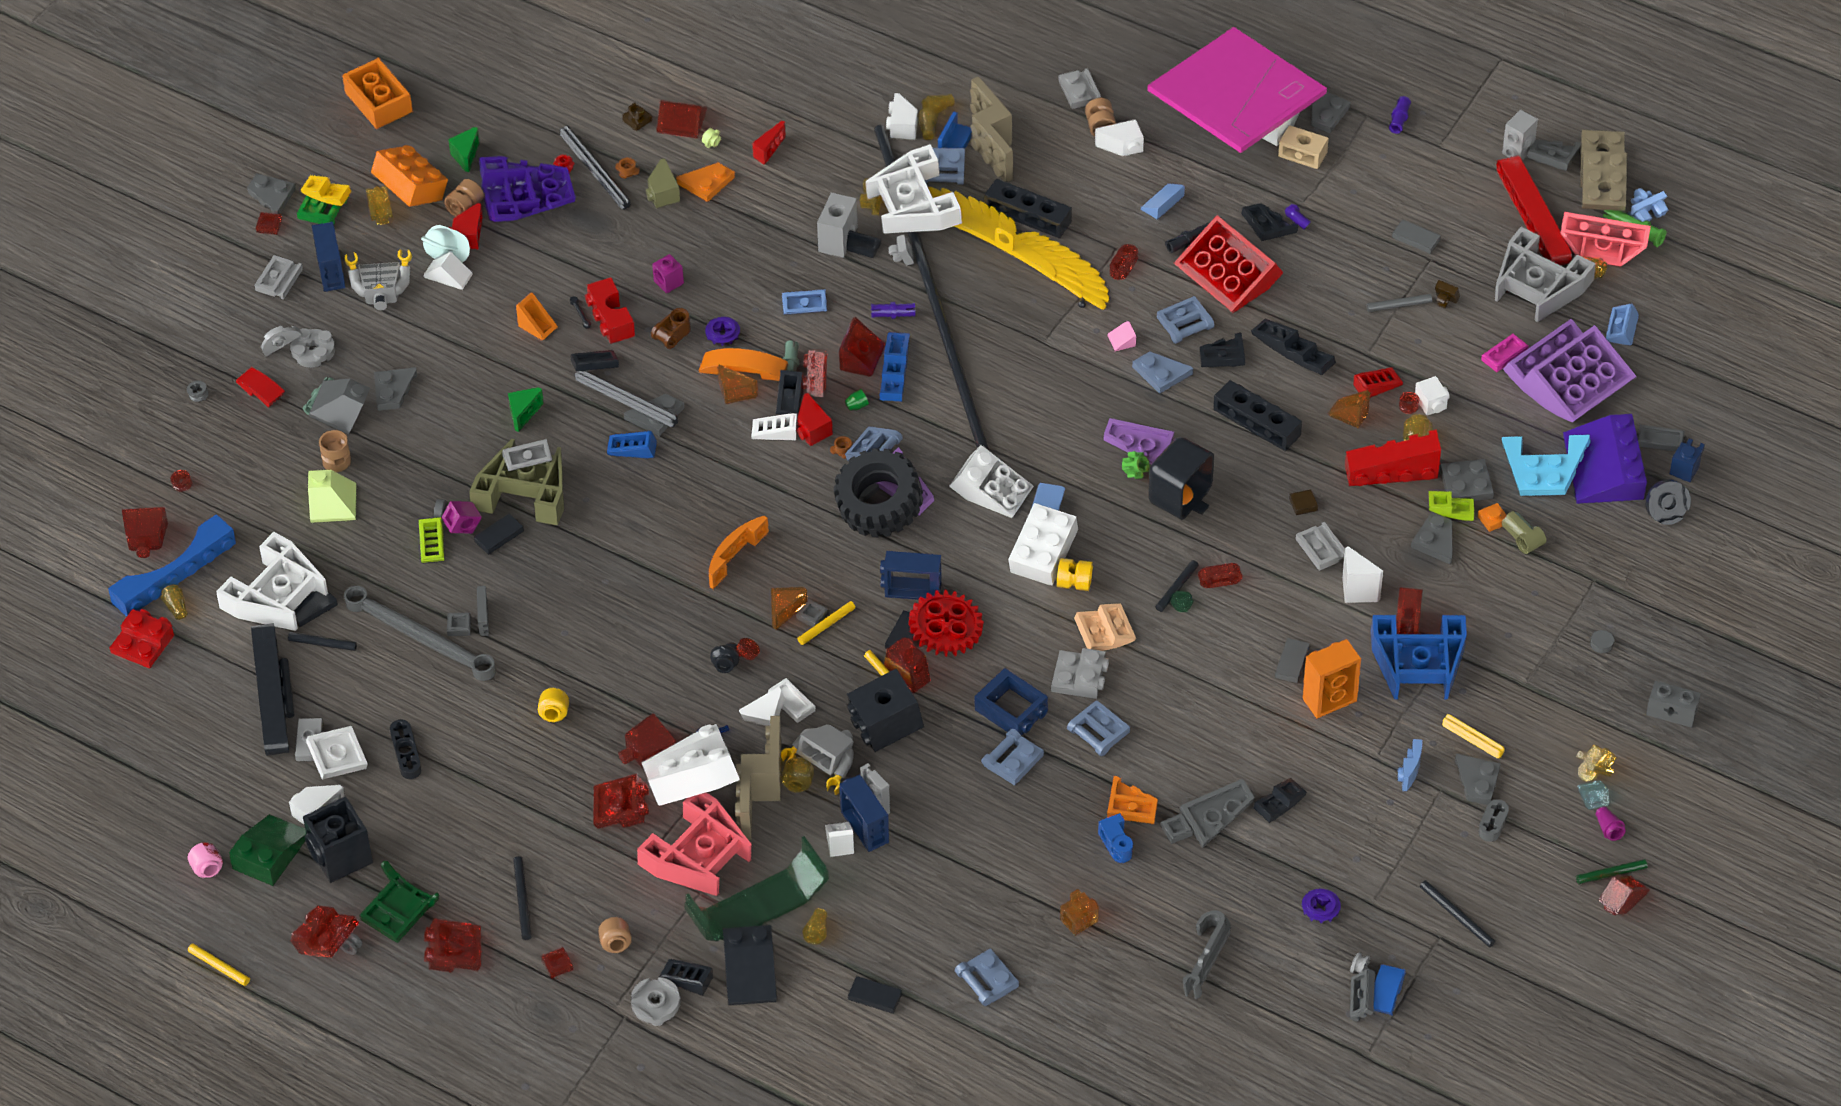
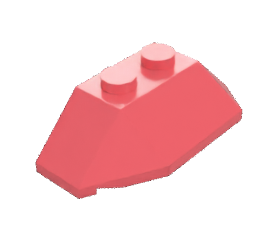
M1564 212L1561 235L1575 256L1579 255L1595 263L1622 267L1647 248L1651 226Z

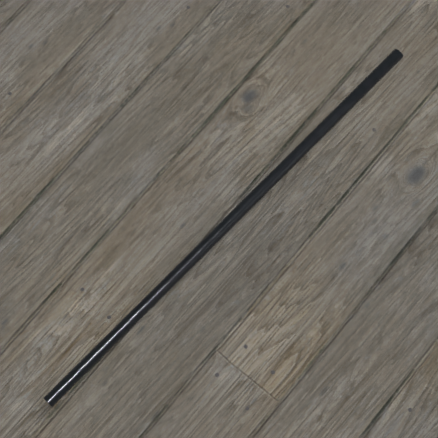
M877 125L874 131L887 167L895 162V158L884 126ZM907 232L976 447L978 448L982 445L989 451L919 232Z

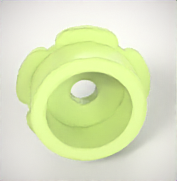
M710 128L704 133L702 142L707 148L711 146L716 147L721 140L719 136L720 131Z

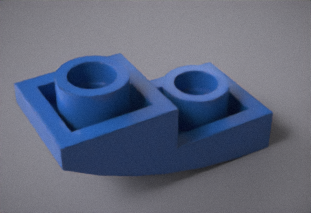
M1381 965L1374 983V1011L1393 1014L1397 995L1400 994L1406 970Z

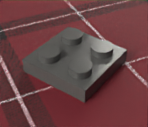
M1485 459L1440 464L1445 491L1451 492L1452 498L1473 499L1474 501L1493 499L1494 492Z

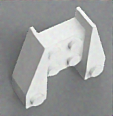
M931 144L908 152L865 181L868 199L881 195L889 213L881 216L884 233L943 230L962 223L961 208L954 193L951 192L932 198L924 181L939 176L938 159Z
M273 532L259 546L262 563L268 567L249 586L230 577L216 591L219 608L238 619L261 624L274 623L275 627L296 631L298 627L294 609L311 591H318L326 596L328 594L326 579L292 541Z
M716 724L701 727L698 732L642 762L648 782L659 806L716 790L740 780Z

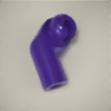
M1296 204L1286 207V217L1294 221L1302 229H1306L1311 221L1299 212V207Z

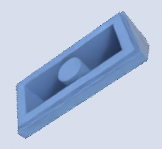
M1167 184L1141 207V210L1158 220L1184 197L1185 186Z
M825 290L782 293L784 315L827 311Z
M1633 304L1612 308L1606 334L1608 342L1632 345L1639 317Z
M1039 483L1033 505L1036 503L1059 511L1065 487Z

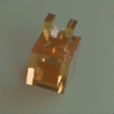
M1078 889L1070 893L1071 900L1060 906V920L1074 936L1098 922V904L1093 898H1089Z

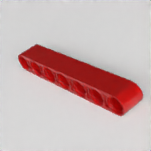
M1516 155L1497 160L1496 167L1499 177L1527 229L1540 236L1538 249L1542 257L1560 266L1570 264L1572 261L1570 248L1561 235V231L1520 156Z

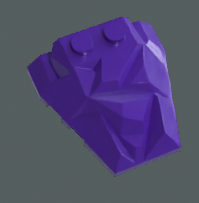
M502 156L480 157L481 189L484 193V202L489 221L518 220L575 202L574 190L568 168L543 163L539 167L527 165L528 161L521 160L520 164L507 162L508 157Z

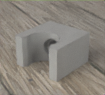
M836 193L830 194L817 222L819 252L845 257L849 230L856 232L858 228L857 198Z

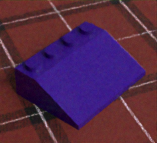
M1632 414L1609 415L1563 432L1567 454L1569 435H1590L1589 447H1586L1584 457L1579 462L1576 474L1572 480L1577 504L1644 500L1647 481Z

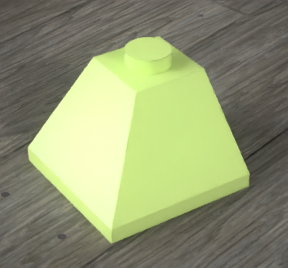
M333 470L309 471L308 495L311 523L356 520V482Z

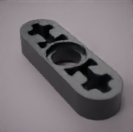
M403 719L395 720L390 725V734L400 773L405 779H415L421 774L422 770L410 723ZM399 729H402L404 732L403 738H400ZM403 746H410L412 748L407 753L399 751ZM411 760L413 769L407 767V761Z

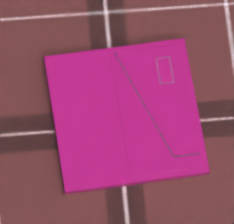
M1235 27L1148 85L1149 92L1240 153L1324 96L1327 92L1325 86Z

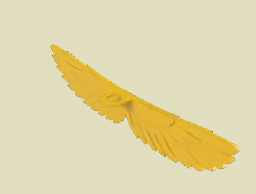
M928 187L932 198L951 193L950 190L941 188L940 191L936 188ZM954 192L961 208L962 223L954 227L964 230L1015 256L1051 280L1056 281L1080 299L1084 298L1102 310L1106 308L1105 302H1109V296L1107 295L1109 290L1104 286L1105 281L1099 277V271L1090 267L1091 263L1079 259V254L1070 251L1068 247L1060 246V243L1057 241L1049 240V237L1039 235L1038 232L1016 234V225L1012 218L1008 220L1007 216L1000 212L999 216L998 211L991 206L989 209L988 205L982 201L979 203L978 200L971 196H968L967 199L961 193Z

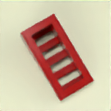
M780 121L753 142V158L762 164L767 163L785 139L784 121Z
M1391 367L1354 375L1353 385L1362 398L1366 400L1402 386L1403 382Z

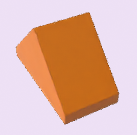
M533 292L529 293L516 305L518 326L540 340H544L558 327Z

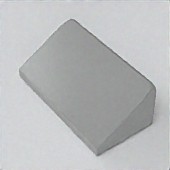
M547 439L503 449L502 451L508 471L552 461Z

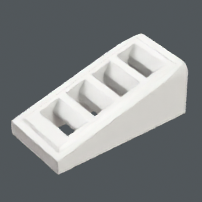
M797 414L753 419L752 439L796 440ZM759 426L763 427V431H759Z

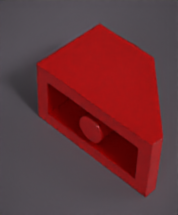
M481 203L473 205L453 218L452 227H449L467 238L470 249H479L483 222Z
M806 393L803 396L798 414L797 433L802 440H805L812 446L833 435L832 420L815 400Z

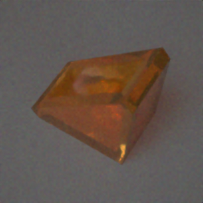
M719 364L717 367L718 382L725 404L754 399L758 396L757 380Z
M1366 390L1337 399L1328 415L1359 428L1369 413L1370 392Z
M771 588L773 629L777 630L807 602L806 588Z

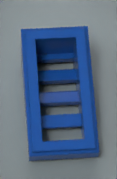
M652 431L610 435L607 454L610 456L654 458L657 441Z

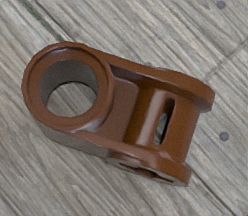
M684 308L672 310L669 315L654 326L651 338L664 343L667 349L674 348L691 331L688 311Z

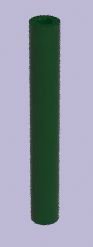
M1643 859L1576 875V881L1578 884H1583L1647 869V862Z

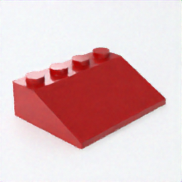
M1218 215L1174 262L1179 269L1232 313L1270 289L1283 274V271L1274 261Z

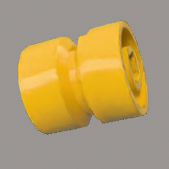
M1060 558L1057 587L1070 589L1071 586H1075L1076 590L1089 591L1093 562L1080 560L1078 563H1075L1074 559Z

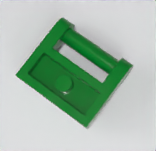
M306 195L297 212V218L318 224L333 222L334 225L335 218L342 206L332 205L329 213L325 215L323 212L328 203Z

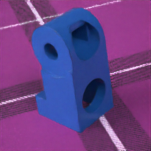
M1119 813L1099 821L1098 834L1112 858L1119 863L1128 862L1132 858L1133 842L1124 833V819Z

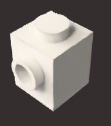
M1435 376L1416 383L1415 399L1428 416L1447 409L1449 392Z

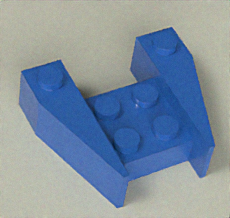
M1373 615L1371 624L1372 652L1394 699H1398L1400 683L1444 684V699H1448L1465 650L1467 637L1466 616L1442 615L1440 634H1397L1396 615Z

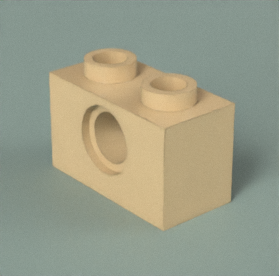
M1289 125L1279 142L1278 157L1318 169L1327 154L1328 137Z

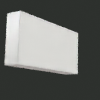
M787 678L768 690L769 693L780 687L785 697L782 709L797 723L816 711L815 705Z

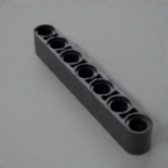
M274 623L251 626L265 754L270 756L290 753Z

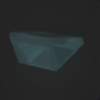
M1600 780L1578 785V790L1587 809L1590 810L1609 805L1608 788Z

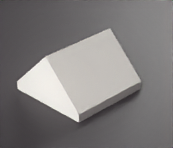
M1350 547L1345 548L1342 577L1345 603L1378 602L1381 598L1383 570Z

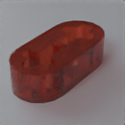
M1125 244L1119 248L1110 262L1109 273L1112 278L1122 280L1129 275L1138 260V249L1136 246Z
M1236 563L1209 566L1198 572L1200 585L1203 588L1237 584L1243 577L1240 566Z

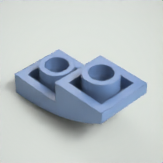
M1413 739L1412 749L1407 750V758L1403 760V767H1398V781L1402 782V791H1408L1417 776L1422 752V740Z

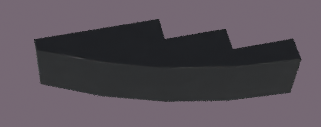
M1264 319L1251 330L1252 334L1268 347L1310 371L1323 375L1336 364L1335 356L1319 351L1316 343L1300 338L1296 329Z

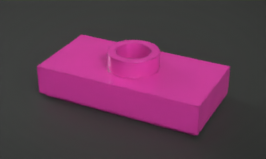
M1512 334L1484 353L1481 360L1495 372H1498L1511 360L1526 351L1529 346Z

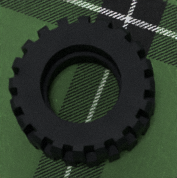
M875 448L867 453L865 450L860 452V456L851 457L848 460L849 464H844L840 468L841 474H837L835 479L836 485L834 486L835 500L844 522L848 523L853 531L858 530L861 535L867 536L869 533L871 537L877 538L882 534L887 537L891 536V533L894 531L899 533L904 530L903 526H909L913 522L912 517L918 516L920 512L919 506L923 504L922 486L912 462L908 458H904L903 454L899 452L893 454L891 449L886 448L884 451ZM886 481L898 486L895 494L885 502L867 504L859 500L862 492L874 483Z

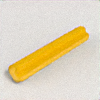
M1447 714L1443 719L1442 725L1495 758L1499 759L1504 754V746L1451 714Z

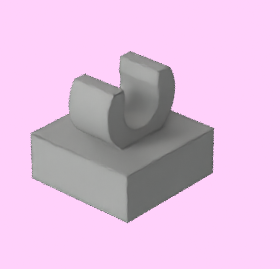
M905 234L898 236L897 245L888 247L889 254L893 255L894 262L903 260L906 266L913 264L912 246Z

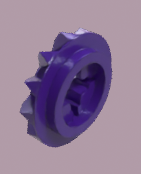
M729 317L712 319L705 328L707 340H711L714 345L720 343L722 346L724 343L732 344L733 340H738L740 326L737 321ZM722 328L725 330L724 335L720 334Z
M1314 889L1304 896L1302 900L1304 915L1310 917L1311 921L1318 920L1322 923L1328 920L1331 922L1335 916L1338 917L1341 903L1337 895L1332 891ZM1317 903L1320 904L1321 906L1326 905V906H1325V911L1322 910L1321 908L1316 909V908H1317Z

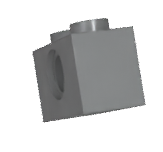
M1519 110L1506 123L1502 154L1507 157L1518 155L1523 160L1535 142L1538 119Z

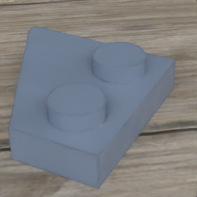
M1153 352L1146 353L1132 363V367L1159 393L1193 374L1191 366Z

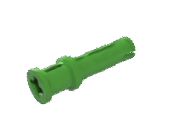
M1604 210V218L1651 226L1648 241L1652 242L1656 247H1659L1666 237L1667 231L1665 229H1658L1652 226L1649 221L1642 222L1618 210Z

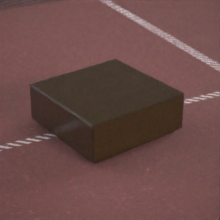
M1311 489L1289 494V500L1296 515L1318 511V505Z

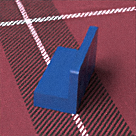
M957 112L952 113L938 138V148L965 149L972 137L971 127L958 124Z

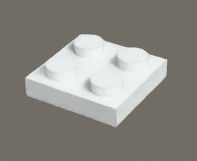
M352 726L307 736V745L322 780L367 769L368 763Z

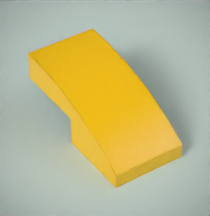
M310 175L301 189L303 194L311 198L338 206H343L352 192L349 185L332 184L328 177Z

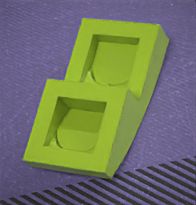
M1429 491L1430 511L1448 518L1474 521L1473 499L1452 498V493L1447 491Z

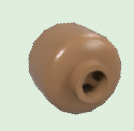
M611 917L603 921L599 926L600 943L607 952L619 953L626 950L631 944L630 928L624 919Z

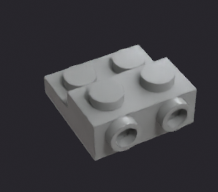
M1082 648V653L1060 650L1052 680L1051 692L1097 699L1099 690L1104 688L1105 677L1102 674L1108 671L1109 658H1105V651Z

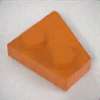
M718 162L680 175L676 178V182L679 186L708 202L735 178V172Z

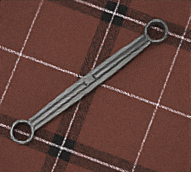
M352 586L345 591L344 599L348 610L352 612L364 610L416 641L472 668L473 675L477 680L487 681L494 677L496 673L495 662L490 655L480 654L475 656L427 627L369 599L366 590L361 586ZM354 596L363 597V599L358 602L349 601ZM483 664H488L491 666L489 669L485 671H480L476 669L478 666Z

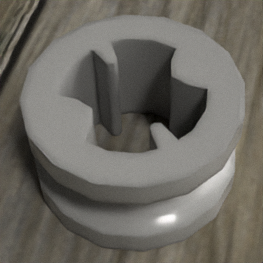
M1358 952L1353 960L1350 972L1354 974L1355 972L1361 973L1366 970L1370 962V956L1363 957L1362 953Z

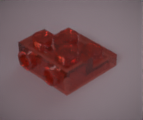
M809 349L808 354H804V367H808L807 376L803 377V389H807L809 395L823 397L826 394L827 350Z
M637 774L594 785L593 824L595 827L600 829L619 823L625 828L645 822V815L649 814V808L645 801V796L649 795L647 783L643 782Z
M317 905L316 908L306 915L305 922L293 931L290 941L299 954L332 958L359 922L355 916L338 914L334 907Z
M434 918L430 927H426L424 933V941L429 942V947L425 949L424 961L429 962V969L450 973L453 972L454 968L479 971L481 967V926Z

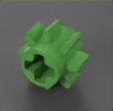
M1128 452V457L1122 459V470L1127 474L1128 478H1143V473L1149 472V460L1144 456V452Z

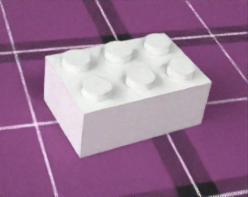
M1034 503L1008 559L1010 572L1053 586L1057 578L1060 558H1066L1078 531L1077 517Z

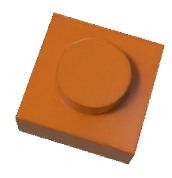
M1496 503L1479 510L1477 517L1487 530L1491 532L1503 527L1502 520L1507 514Z

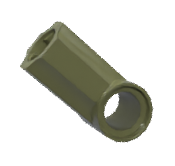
M1512 511L1502 520V526L1516 539V544L1522 553L1528 554L1546 544V536L1542 529L1538 526L1532 527L1518 512Z

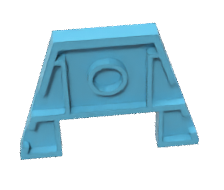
M1569 435L1568 454L1522 455V437H1502V444L1520 496L1566 495L1576 474V468L1584 457V451L1586 447H1589L1590 435Z

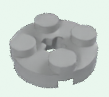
M303 328L300 329L302 336L291 342L292 357L297 360L298 364L304 367L321 366V362L331 360L335 353L334 340L331 333L327 330H308ZM316 346L313 350H309V347Z
M658 977V980L651 981L650 978L645 979L635 986L631 995V1006L634 1014L642 1021L651 1023L654 1026H660L675 1016L681 1004L678 988L673 982L665 978ZM651 998H661L659 1003H651Z

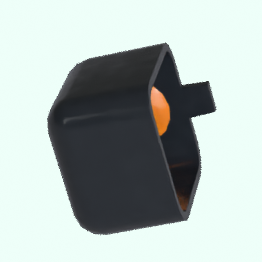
M1179 437L1174 439L1149 468L1148 497L1150 502L1180 520H1184L1192 510L1203 515L1209 508V505L1203 502L1202 499L1207 495L1213 483L1214 453L1186 438Z

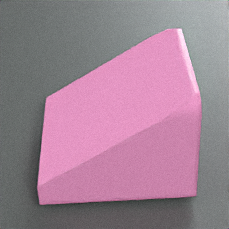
M1129 321L1108 333V338L1115 351L1136 346V334Z

